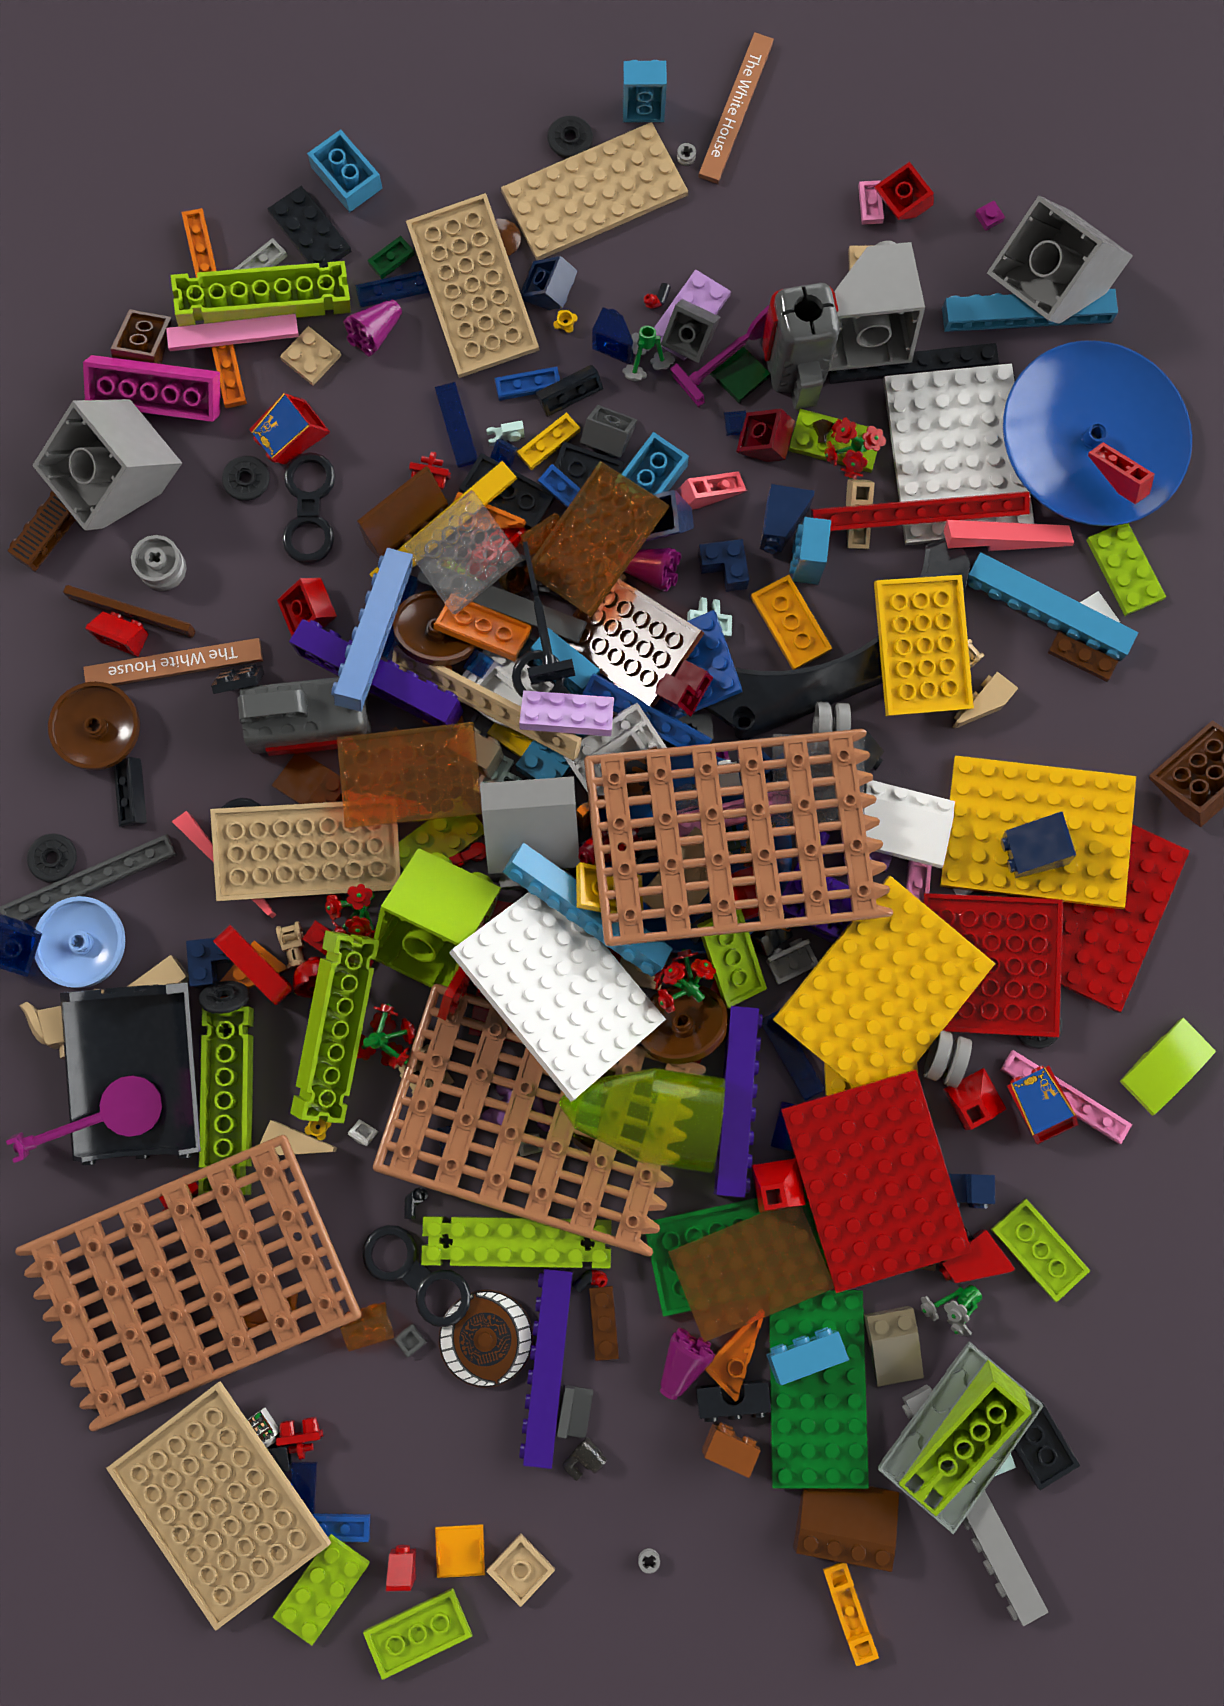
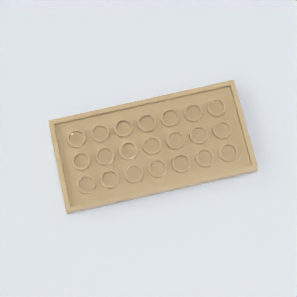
M652 122L501 187V192L536 260H542L688 196V189Z
M486 193L406 221L459 378L540 350Z
M396 799L210 809L216 901L347 893L349 887H357L358 884H363L365 888H370L372 891L392 890L400 877Z

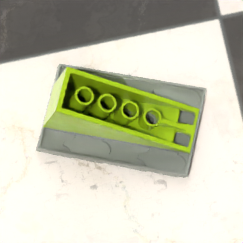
M970 1341L946 1370L945 1375L928 1395L927 1400L901 1432L900 1437L878 1466V1470L953 1535L1043 1408V1404Z

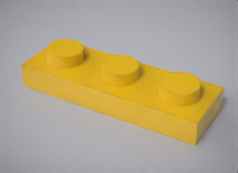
M566 412L518 450L517 455L530 470H533L558 450L563 442L567 443L577 435L581 428Z

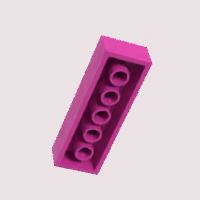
M91 355L83 361L85 400L130 399L142 413L214 422L220 415V372L95 355Z

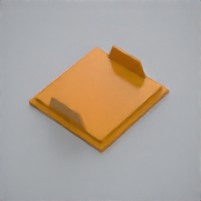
M483 1524L435 1527L437 1578L485 1575Z

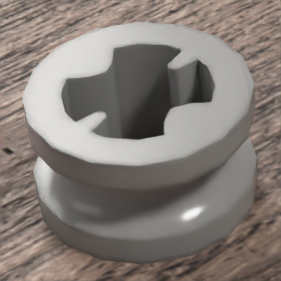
M690 143L681 144L677 150L678 162L684 166L694 163L695 147ZM683 152H688V155L690 154V156L685 157V154L683 155Z
M647 1548L640 1552L638 1557L640 1569L650 1574L658 1570L660 1558L656 1550ZM653 1555L655 1557L653 1558L655 1564L653 1566L651 1564L645 1566L643 1558L645 1556L649 1558Z

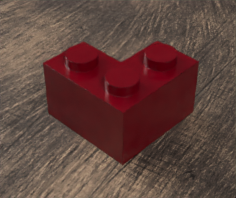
M684 660L677 669L675 677L666 673L658 681L655 694L669 706L691 717L713 677L706 670Z

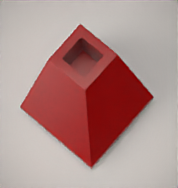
M984 1068L963 1078L957 1088L948 1086L943 1089L965 1130H972L1006 1110L1003 1101Z
M796 1158L752 1165L751 1169L759 1213L806 1205Z

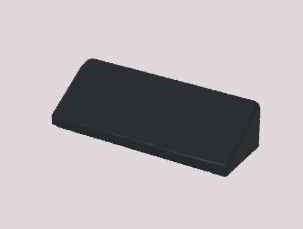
M589 365L537 391L536 395L545 415L548 417L602 390L603 386L597 369L593 365Z
M126 757L113 766L119 827L147 823L141 759Z

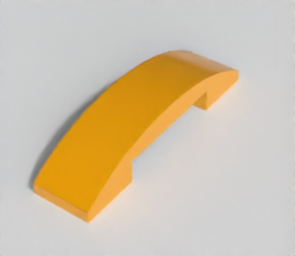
M841 1562L824 1568V1575L856 1667L879 1659L847 1563Z

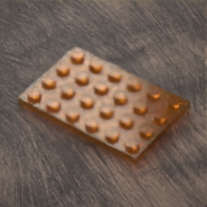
M600 461L532 558L535 578L592 617L665 514L669 505ZM527 566L524 571L529 574Z
M473 722L337 737L346 829L482 814Z
M802 1206L762 1212L668 1251L704 1342L834 1288L833 1281Z

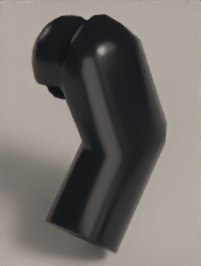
M422 1187L415 1188L405 1197L404 1219H416V1206L428 1197L426 1189Z

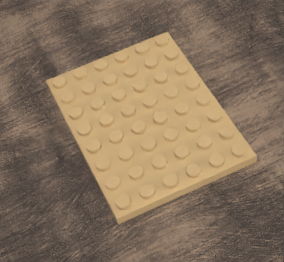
M221 1381L106 1468L215 1631L332 1543Z

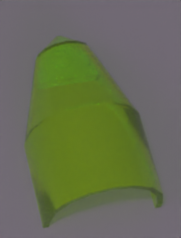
M650 1068L600 1077L573 1101H570L566 1095L562 1096L559 1100V1106L574 1129L641 1163L712 1173L722 1125L725 1079Z

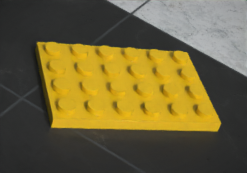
M962 575L875 581L874 590L886 716L973 709Z

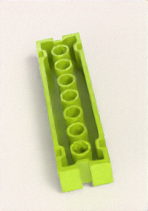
M345 261L328 262V267L319 268V263L199 272L197 273L198 278H189L188 273L171 275L174 309L178 327L196 325V321L204 320V324L288 314H296V317L325 315V310H333L334 314L351 313Z
M327 930L325 932L322 949L327 950L326 959L320 958L296 1081V1087L300 1088L299 1096L294 1095L290 1114L300 1120L319 1121V1118L326 1122L344 1123L347 1105L343 1103V1098L350 1095L374 968L370 967L369 964L371 958L376 959L379 940L368 936L354 934L350 936L345 933Z
M243 1006L233 1012L222 1014L211 1013L202 1008V1026L207 1028V1035H201V1152H199V1167H207L252 1147L254 1036L248 1034V1027H254V1009L249 1006ZM227 1026L232 1028L229 1036L224 1034V1029H228ZM251 1158L231 1166L236 1179L246 1176V1166H252ZM207 1177L199 1180L198 1196L212 1190ZM251 1184L241 1188L243 1195H251Z
M444 1216L423 1217L422 1236H428V1244L422 1246L421 1265H442L443 1259L450 1260V1266L582 1268L583 1262H592V1268H611V1248L605 1247V1243L590 1239L595 1244L590 1246L591 1249L587 1250L585 1245H581V1240L585 1241L583 1236L521 1217L453 1216L451 1217V1222H444ZM558 1218L564 1221L571 1222V1218ZM596 1219L593 1230L611 1235L612 1220ZM444 1234H448L449 1239H453V1243H450L449 1247H445V1243L441 1242V1239L445 1237Z

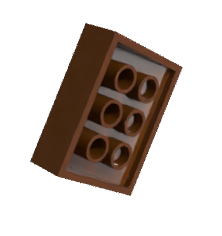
M426 466L357 520L366 545L379 559L381 555L384 556L387 548L398 550L443 512L448 507V502L430 469Z
M1213 720L1149 775V779L1179 811L1199 827H1202L1224 807V728Z
M869 1486V1489L802 1488L793 1544L796 1554L892 1572L896 1550L899 1491Z

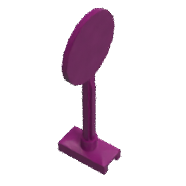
M769 305L754 319L745 335L736 339L699 371H695L688 376L678 364L670 368L673 373L672 377L698 408L705 403V399L697 386L703 382L706 376L741 349L749 339L757 340L763 337Z
M134 1075L121 1077L110 1083L103 1092L99 1113L36 1136L24 1137L23 1133L20 1132L7 1139V1145L15 1143L13 1148L15 1153H18L12 1160L14 1163L24 1160L30 1154L29 1151L37 1148V1145L100 1122H104L109 1129L119 1135L128 1137L141 1135L150 1130L160 1117L162 1110L161 1094L156 1086L146 1078Z

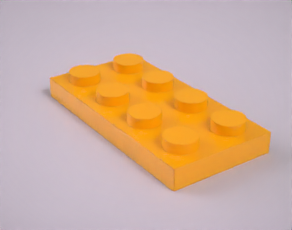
M790 575L751 594L752 601L792 670H796L832 651L833 648Z

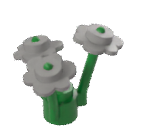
M643 326L639 333H633L631 339L628 340L627 344L630 346V352L636 354L634 365H627L622 370L627 379L641 381V379L647 377V373L638 366L641 355H645L646 351H649L655 344L658 352L650 360L654 370L668 369L670 364L675 362V358L671 356L670 352L663 353L660 343L661 336L656 335L655 328Z
M968 1285L965 1289L959 1287L955 1292L935 1303L931 1302L927 1296L921 1297V1309L926 1317H930L932 1321H935L939 1318L936 1308L945 1304L944 1309L948 1313L947 1322L952 1325L951 1330L959 1336L965 1335L968 1337L972 1332L965 1323L969 1321L971 1314L978 1308L977 1304L982 1300V1295L973 1285ZM956 1297H959V1298L957 1299L958 1303H957L956 1301H951L950 1303H946V1302H948V1301H950V1300H952V1299H954V1298H956Z

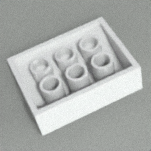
M873 780L866 783L862 793L874 795L877 799L874 804L863 809V814L880 820L878 826L866 831V836L883 842L882 848L875 852L943 868L954 817L955 801Z

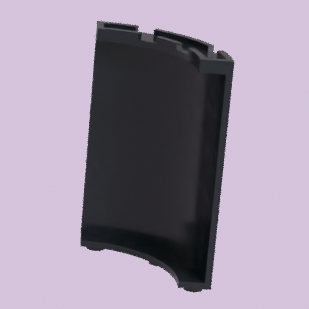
M188 982L106 988V993H101V989L60 993L70 1123L99 1113L103 1092L110 1083L121 1077L134 1075L146 1078L156 1086L162 1100V1110L158 1121L150 1130L141 1135L128 1137L116 1134L104 1122L71 1133L73 1161L81 1162L82 1165L96 1164V1160L126 1156L146 1159L150 1158V1155L160 1154L178 1155V1159L192 1157V1153L201 1152Z

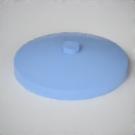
M83 896L70 897L51 906L39 920L33 936V953L40 970L53 982L71 988L91 987L108 978L119 965L125 949V931L116 912L99 900Z

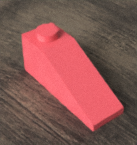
M739 471L689 478L676 491L692 509H699L742 494L747 490Z

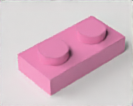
M880 181L859 182L862 225L883 224L882 198L874 189V186L880 183Z

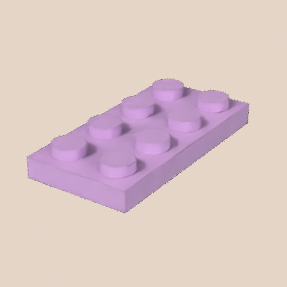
M695 269L654 327L656 335L661 336L662 341L673 309L680 300L684 299L717 315L730 297L731 291ZM661 345V347L665 348L666 350L673 353L682 360H685L687 358Z
M523 690L519 730L611 736L614 697Z

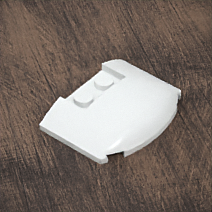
M484 649L462 676L522 706V697L514 689L511 677L513 667L519 658L514 662ZM527 664L524 666L521 672V682L527 691L549 692L552 690L554 684L550 681L531 685L527 670L530 667ZM480 712L483 716H485V717L488 718L489 720H491V721H493V722H495V723H497V724H499V725L508 727V726L504 725L503 723H501V722H499V721H497V720H495V719H493V718H491V717L485 715L484 713Z
M636 703L613 717L611 736L586 735L582 738L578 758L574 761L565 756L564 758L587 791L584 765L586 756L641 751L655 745L657 749L667 747L640 705ZM594 764L595 778L602 777L601 765ZM603 786L596 787L597 795H604Z

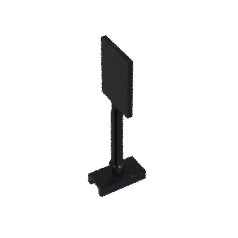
M527 541L523 542L534 595V610L544 655L542 657L543 665L527 668L531 685L576 676L572 659L556 662V657L552 653L531 554Z

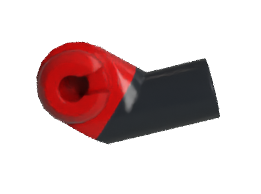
M662 283L658 294H647L644 297L646 307L654 309L664 305L671 286L667 283Z
M587 1270L572 1285L581 1293L588 1285L606 1286L608 1279L602 1271Z

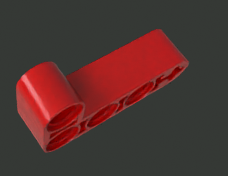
M229 925L213 940L223 953L275 1005H279L294 990L293 986L233 926Z

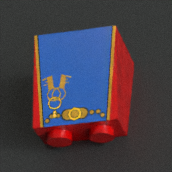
M285 393L249 429L254 435V441L266 450L268 459L273 463L287 464L330 433L306 400Z
M1039 1066L1031 1071L1032 1074L1024 1078L1023 1076L1016 1077L1010 1081L1011 1084L1007 1085L1036 1145L1079 1125L1076 1114L1050 1066L1045 1068L1044 1066Z

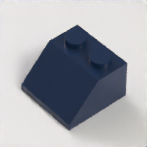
M561 256L533 261L520 292L523 301L547 310L563 308L578 271Z

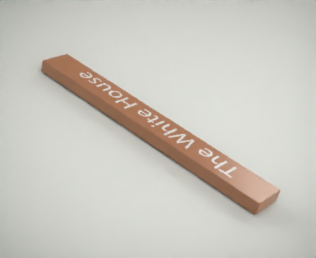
M754 32L700 169L699 178L716 184L719 183L773 45V38Z
M255 638L85 666L83 668L85 682L97 681L115 686L263 661L260 639Z

